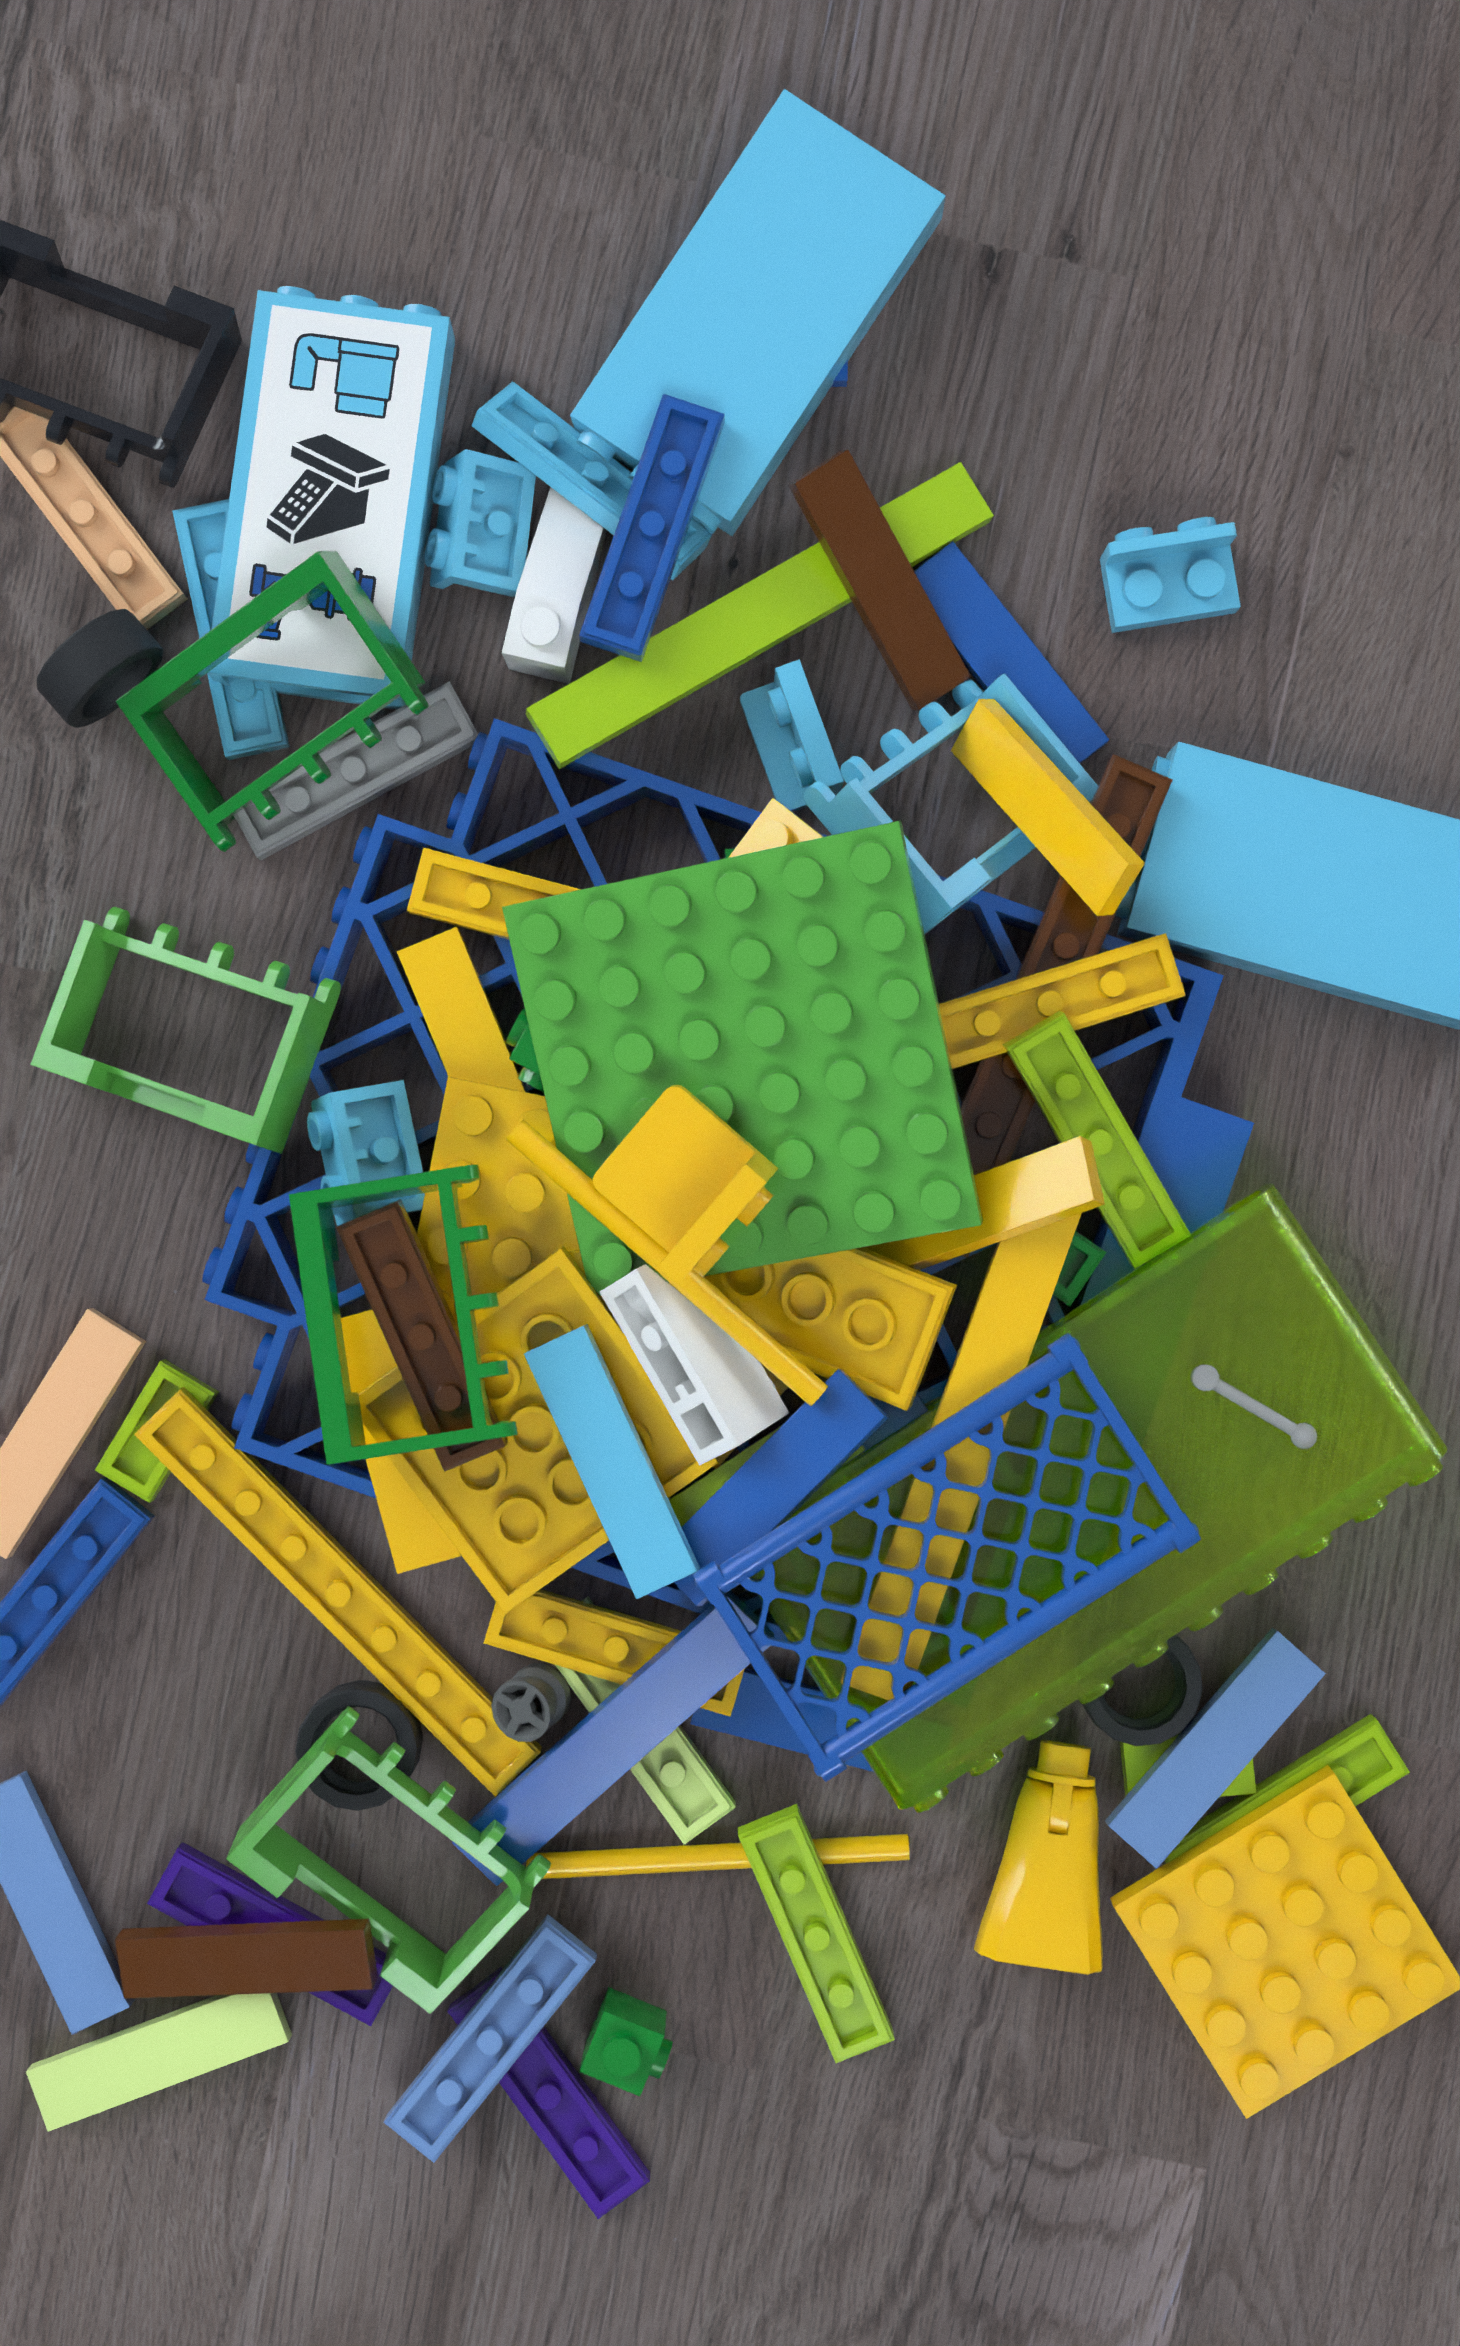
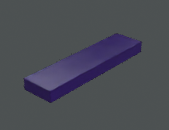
M184 1842L175 1851L147 1903L186 1926L324 1920L282 1896L275 1897L257 1882ZM374 1947L378 1979L373 1989L316 1991L309 1993L361 2022L372 2026L393 1985L380 1976L386 1953Z
M502 1967L450 2004L447 2012L457 2025H459L503 1970ZM543 2026L499 2083L594 2215L599 2219L650 2182V2171Z

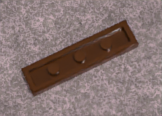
M849 450L838 452L788 484L910 708L920 711L929 703L934 702L970 678L971 676Z
M399 1199L340 1224L336 1229L427 1434L431 1435L473 1428L459 1330L402 1200ZM487 1395L490 1418L494 1424L499 1422ZM506 1437L439 1447L434 1448L445 1472L505 1447L508 1440Z
M370 1919L123 1928L115 1938L124 1999L371 1990L378 1979Z

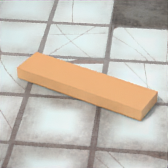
M13 406L5 420L0 423L1 458L115 609H127L148 630L188 600V598L66 438L62 445L47 441L46 428L49 419Z
M94 1308L86 1310L0 1448V1556L5 1559L12 1557L146 1343L144 1339Z

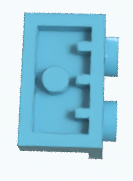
M468 449L463 450L440 466L434 479L432 491L433 502L439 505L437 526L431 531L425 549V564L427 567H431V587L444 589L452 584H458L510 597L516 595L526 563L536 480L535 474L518 462Z
M1201 517L1179 524L1177 526L1178 531L1153 535L1152 528L1140 527L1116 534L1115 541L1108 543L1100 557L1111 632L1116 633L1236 613L1241 606L1230 546L1237 536L1235 523L1216 525L1214 517Z
M800 659L776 667L774 682L743 693L740 696V704L774 798L793 812L807 807L804 800V791L813 783H825L836 796L842 790L844 780Z
M404 1080L331 1092L311 1102L312 1112L307 1117V1128L313 1148L316 1151L321 1150L326 1176H323L321 1179V1189L423 1172ZM425 1193L332 1208L333 1215L335 1216L337 1226L399 1199L402 1200L407 1213L422 1210Z

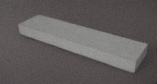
M450 681L423 695L428 703V708L420 714H414L405 705L373 722L382 736V741L372 748L366 746L355 732L321 752L319 755L331 772V777L323 783H316L302 766L271 788L269 791L281 809V812L271 820L266 819L253 802L236 813L234 817L255 856L260 861L472 747L478 733Z

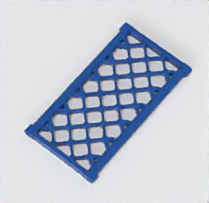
M1069 1333L1047 1346L1049 1353L731 1558L720 1565L713 1560L693 1573L696 1588L705 1594L710 1604H713L805 1747L808 1757L814 1765V1772L817 1776L822 1777L825 1782L847 1769L844 1762L1174 1549L1181 1554L1201 1541L1198 1527L1189 1520L1176 1503L1088 1365V1360L1081 1351L1080 1342ZM1073 1370L1097 1407L1096 1410L1086 1413L1063 1408L1059 1401L1060 1384L1058 1379ZM1048 1386L1045 1396H1035L1036 1393ZM1024 1401L1035 1408L1042 1409L1046 1413L1042 1441L1039 1447L1035 1449L1006 1444L1002 1437L1004 1426L1000 1416ZM1069 1415L1091 1421L1093 1430L1088 1453L1084 1458L1073 1459L1051 1453L1049 1444L1054 1421L1058 1416ZM991 1423V1429L989 1430V1432L985 1434H981L978 1432L980 1429ZM1105 1426H1109L1133 1465L1129 1469L1114 1468L1097 1462L1096 1452L1101 1431ZM968 1437L976 1444L986 1446L990 1452L985 1479L977 1486L948 1480L945 1474L947 1462L944 1452ZM1009 1451L1028 1455L1036 1460L1033 1483L1028 1494L1019 1496L997 1491L993 1488L992 1480L996 1462L1002 1452ZM933 1459L935 1460L934 1466L931 1469H921V1467ZM1049 1462H1060L1081 1468L1083 1476L1079 1495L1073 1505L1065 1506L1040 1499L1039 1489L1043 1471ZM1096 1472L1124 1476L1128 1479V1493L1124 1510L1120 1515H1106L1089 1511L1086 1508L1090 1480ZM910 1474H913L920 1481L931 1484L933 1487L929 1513L922 1522L891 1516L888 1511L889 1494L887 1489ZM1144 1482L1168 1518L1167 1522L1154 1530L1142 1522L1135 1521L1132 1516L1137 1489ZM954 1488L976 1493L979 1496L980 1502L976 1521L971 1531L960 1532L936 1525L935 1517L943 1490ZM878 1496V1501L874 1506L868 1507L864 1505ZM999 1498L1025 1505L1026 1515L1021 1536L1017 1541L1006 1542L983 1535L982 1526L987 1504L990 1500ZM1045 1508L1071 1515L1072 1527L1068 1545L1064 1551L1052 1552L1030 1546L1029 1535L1033 1517L1037 1510ZM854 1510L860 1516L873 1520L877 1526L872 1551L868 1557L863 1559L837 1554L831 1549L832 1531L829 1526ZM1086 1519L1114 1523L1119 1528L1118 1545L1121 1551L1097 1567L1089 1560L1078 1557L1075 1552L1080 1526ZM898 1525L922 1532L923 1541L918 1563L915 1567L906 1569L883 1564L879 1561L878 1553L882 1535L887 1526ZM821 1532V1538L818 1542H808L809 1539ZM1137 1534H1142L1144 1536L1136 1542H1134L1133 1544H1131V1539L1133 1538V1536ZM944 1535L966 1540L969 1543L965 1571L960 1578L952 1579L926 1572L925 1563L929 1544L934 1536ZM990 1545L1015 1552L1016 1560L1011 1583L1008 1587L998 1589L976 1584L972 1581L976 1554L981 1546ZM797 1547L803 1553L814 1556L820 1561L815 1588L808 1595L782 1591L774 1585L775 1569L773 1562ZM1031 1555L1058 1560L1062 1563L1061 1580L1064 1588L1040 1604L1033 1597L1020 1593L1018 1588L1024 1560ZM837 1561L856 1565L866 1570L862 1597L857 1604L847 1605L828 1601L821 1596L825 1571L831 1562ZM764 1569L762 1578L758 1580L750 1578ZM888 1572L912 1579L913 1586L909 1605L904 1614L893 1615L875 1611L868 1607L873 1577L877 1573ZM1077 1572H1087L1085 1575L1081 1576L1080 1578L1074 1581V1576ZM934 1582L952 1586L959 1590L955 1617L949 1625L925 1622L915 1617L919 1590L924 1583ZM739 1584L746 1590L757 1593L763 1598L758 1625L756 1629L750 1632L725 1595V1593ZM973 1592L1002 1597L1006 1602L1005 1619L1008 1624L984 1640L976 1633L964 1630L961 1625L967 1597ZM781 1598L804 1603L809 1607L810 1611L805 1634L800 1641L792 1642L766 1635L764 1625L768 1607L772 1600ZM827 1608L850 1613L855 1616V1629L851 1646L848 1650L838 1652L816 1647L811 1643L814 1621L819 1610ZM1020 1609H1030L1029 1611H1027L1026 1613L1017 1618V1613ZM868 1619L892 1622L902 1627L903 1632L898 1655L893 1661L884 1662L862 1657L858 1654L862 1626ZM915 1629L938 1632L949 1637L948 1654L951 1661L928 1676H925L918 1669L907 1666L904 1662L909 1636ZM771 1645L798 1653L799 1662L795 1680L791 1687L785 1688L760 1650L762 1647ZM964 1645H973V1647L960 1655V1650ZM817 1655L840 1660L846 1665L841 1692L836 1698L830 1699L811 1695L801 1690L800 1685L804 1667L809 1657ZM858 1666L886 1670L892 1674L891 1689L894 1698L871 1713H868L864 1707L853 1704L847 1699L852 1672ZM907 1682H916V1684L903 1691V1686ZM806 1702L832 1708L836 1712L835 1729L837 1735L821 1744L797 1706L800 1703ZM849 1719H859L857 1722L846 1728V1723Z

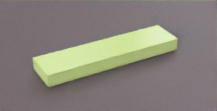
M589 1597L582 1600L583 1602L593 1604ZM555 1665L589 1713L622 1685ZM681 1725L630 1769L684 1845L736 1808V1801Z
M277 1993L215 1995L33 2063L27 2069L26 2074L45 2126L49 2132L285 2044L290 2040L292 2033Z

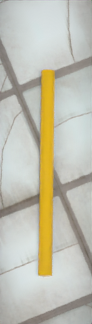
M522 1120L513 1129L506 1140L809 1406H812L828 1388V1385L693 1269L677 1285L657 1267L669 1252L595 1189L593 1180L525 1120Z
M908 1834L812 1839L823 1865L910 1860ZM741 1842L534 1853L526 1860L527 1867L537 1855L541 1854L551 1862L548 1872L542 1879L752 1868Z

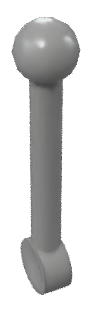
M1202 1364L1192 1370L1191 1382L1195 1388L1201 1391L1213 1390L1290 1435L1292 1443L1297 1448L1308 1449L1316 1443L1317 1432L1311 1424H1296L1219 1379V1374L1213 1366Z

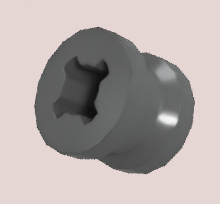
M532 1663L519 1670L512 1679L503 1683L494 1693L491 1704L493 1718L498 1728L507 1737L518 1742L534 1741L543 1736L552 1725L556 1724L567 1713L571 1702L570 1688L564 1676L555 1668L544 1663ZM536 1696L540 1702V1707L537 1709L534 1703Z

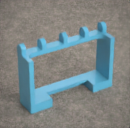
M1004 673L984 692L973 680H965L952 690L955 702L962 709L951 717L940 704L936 702L929 703L919 711V721L928 734L912 744L901 730H890L880 739L881 749L890 759L887 763L873 772L862 758L853 756L841 765L840 772L847 784L836 796L825 783L815 782L805 789L804 800L831 835L893 822L871 796V793L964 727L978 699H995L1089 803L1092 801L1098 785ZM1019 827L977 859L974 857L944 881L940 879L905 837L924 935L1036 848Z

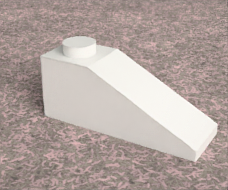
M551 487L517 587L502 655L509 670L570 684L580 644L579 634L587 614L607 530Z
M646 1264L600 1291L602 1298L621 1331L626 1336L628 1343L699 1466L741 1445L789 1414L788 1409L761 1363Z

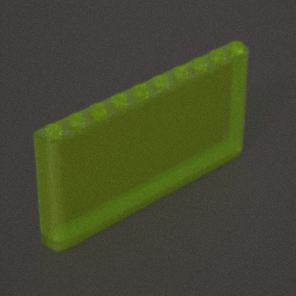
M1273 1183L1264 1184L1191 1232V1236L1147 1261L1039 1332L1027 1367L1048 1354L1047 1346L1063 1335L1069 1333L1072 1337L1076 1338L1080 1342L1081 1351L1088 1360L1091 1370L1176 1503L1189 1520L1198 1527L1201 1541L1181 1554L1174 1549L861 1751L898 1809L903 1810L913 1806L917 1813L930 1809L946 1797L949 1793L946 1785L966 1772H969L971 1776H978L988 1771L1004 1757L1001 1749L1022 1735L1026 1740H1032L1044 1734L1058 1722L1059 1717L1056 1713L1078 1699L1081 1704H1086L1097 1699L1113 1686L1114 1681L1111 1677L1133 1663L1136 1668L1153 1662L1168 1650L1169 1645L1166 1640L1186 1627L1190 1631H1197L1211 1624L1224 1612L1221 1604L1242 1590L1245 1595H1251L1264 1589L1279 1576L1276 1570L1277 1567L1295 1555H1298L1300 1559L1315 1555L1333 1541L1334 1537L1330 1532L1350 1519H1353L1355 1523H1359L1373 1517L1388 1505L1389 1502L1385 1497L1406 1482L1410 1487L1422 1484L1443 1469L1440 1459L1447 1452V1446ZM1202 1364L1213 1366L1219 1374V1379L1296 1424H1311L1317 1432L1316 1443L1308 1449L1297 1448L1292 1443L1291 1436L1213 1390L1201 1391L1195 1388L1191 1382L1192 1370ZM1073 1370L1058 1379L1060 1384L1059 1401L1063 1408L1086 1413L1096 1410L1097 1407ZM1048 1386L1036 1393L1035 1396H1045ZM942 1397L928 1405L926 1413L840 1467L788 1520L930 1430ZM1026 1401L1011 1409L1002 1435L1003 1441L1006 1444L1027 1449L1039 1447L1045 1428L1046 1413L1042 1409L1031 1406ZM1069 1415L1058 1416L1054 1421L1049 1444L1051 1453L1073 1459L1084 1458L1088 1453L1093 1430L1091 1421ZM1105 1426L1100 1434L1096 1452L1097 1462L1114 1468L1129 1469L1133 1465L1109 1426ZM1009 1451L1002 1452L997 1458L992 1480L993 1488L997 1491L1019 1496L1028 1494L1033 1483L1036 1460L1028 1455ZM1049 1462L1043 1471L1039 1489L1040 1499L1065 1506L1073 1505L1079 1495L1083 1476L1081 1468L1060 1462ZM1105 1472L1093 1474L1086 1498V1508L1089 1511L1106 1515H1120L1124 1510L1129 1488L1128 1479L1124 1476ZM913 1474L887 1489L889 1494L888 1511L893 1517L899 1518L914 1476ZM1144 1482L1137 1489L1132 1516L1135 1521L1142 1522L1154 1530L1167 1522L1168 1518ZM878 1496L864 1505L868 1507L874 1506L878 1501ZM999 1498L990 1500L987 1504L982 1526L983 1535L1006 1542L1017 1541L1022 1533L1026 1515L1025 1505ZM980 1499L967 1532L971 1531L975 1525ZM1045 1508L1037 1510L1033 1517L1029 1535L1030 1546L1052 1552L1064 1551L1068 1545L1072 1527L1071 1515ZM854 1510L829 1526L832 1531L831 1549L835 1553L860 1559L870 1555L877 1528L873 1520L860 1516ZM1096 1519L1084 1520L1079 1530L1075 1549L1076 1555L1089 1560L1097 1567L1119 1553L1121 1550L1118 1545V1526L1114 1523ZM889 1525L883 1531L878 1559L881 1563L885 1557L896 1525ZM821 1532L809 1539L808 1542H818L821 1538ZM1142 1534L1133 1536L1131 1544L1144 1536ZM964 1540L951 1576L952 1579L960 1578L964 1574L969 1553V1543ZM990 1545L981 1546L976 1554L972 1581L976 1584L998 1589L1008 1587L1014 1570L1015 1552ZM797 1547L773 1562L775 1569L774 1585L776 1588L801 1595H808L813 1592L820 1566V1561L816 1557L803 1553ZM1036 1555L1028 1556L1023 1563L1018 1586L1019 1592L1033 1597L1040 1604L1063 1589L1064 1586L1061 1580L1062 1563L1058 1560ZM837 1561L831 1562L825 1571L821 1596L828 1601L847 1605L857 1604L862 1597L866 1570L856 1565ZM764 1569L750 1578L755 1580L762 1578ZM1077 1572L1074 1576V1581L1080 1578L1081 1576L1085 1575L1087 1572ZM878 1573L873 1577L869 1598L871 1596ZM947 1587L934 1624L949 1625L953 1622L959 1599V1590L957 1588ZM980 1592L971 1593L966 1600L961 1623L962 1628L976 1633L984 1640L1006 1626L1008 1623L1005 1619V1599ZM781 1598L772 1600L768 1610L788 1641H800L805 1634L810 1611L809 1607L804 1603ZM827 1608L819 1610L814 1621L811 1643L816 1647L838 1652L848 1650L851 1646L855 1629V1616L850 1613ZM1020 1609L1017 1613V1618L1026 1613L1027 1611H1029L1030 1609ZM931 1632L918 1668L925 1676L930 1675L951 1661L948 1654L949 1637L947 1635ZM964 1645L960 1650V1655L973 1647V1645ZM817 1655L809 1657L806 1660L805 1667L826 1698H836L841 1692V1676L845 1664L840 1660ZM849 1686L847 1695L849 1702L864 1707L868 1713L888 1702L886 1699ZM849 1719L846 1723V1728L857 1722L859 1719Z

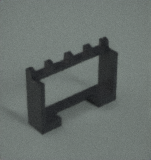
M0 220V298L11 278L200 350L161 435L162 438L152 436L0 378V423L5 420L11 406H15L49 419L46 428L47 441L62 445L70 429L73 428L109 442L105 461L118 468L124 464L130 450L162 462L159 483L174 488L179 481L241 345L242 338L234 308L177 286H173L165 306L64 268L53 239Z

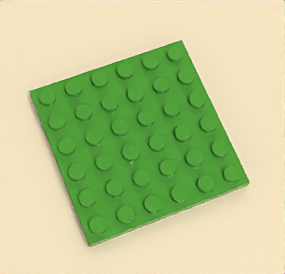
M901 820L502 907L556 1147L560 1152L593 1180L596 1171L661 1094L672 1085H681L779 1168L764 1185L774 1196L747 1227L737 1218L720 1236L730 1247L705 1276L982 1225L983 1218ZM567 1194L585 1275L599 1296H601V1290L644 1264L656 1272Z

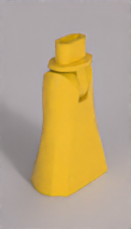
M1051 1740L1040 1741L1037 1767H1028L1027 1775L1031 1778L1025 1779L1018 1796L1002 1861L976 1938L974 1950L981 1956L988 1957L997 1962L1086 1975L1102 1971L1103 1946L1098 1874L1099 1817L1096 1788L1094 1787L1095 1777L1088 1775L1090 1747Z

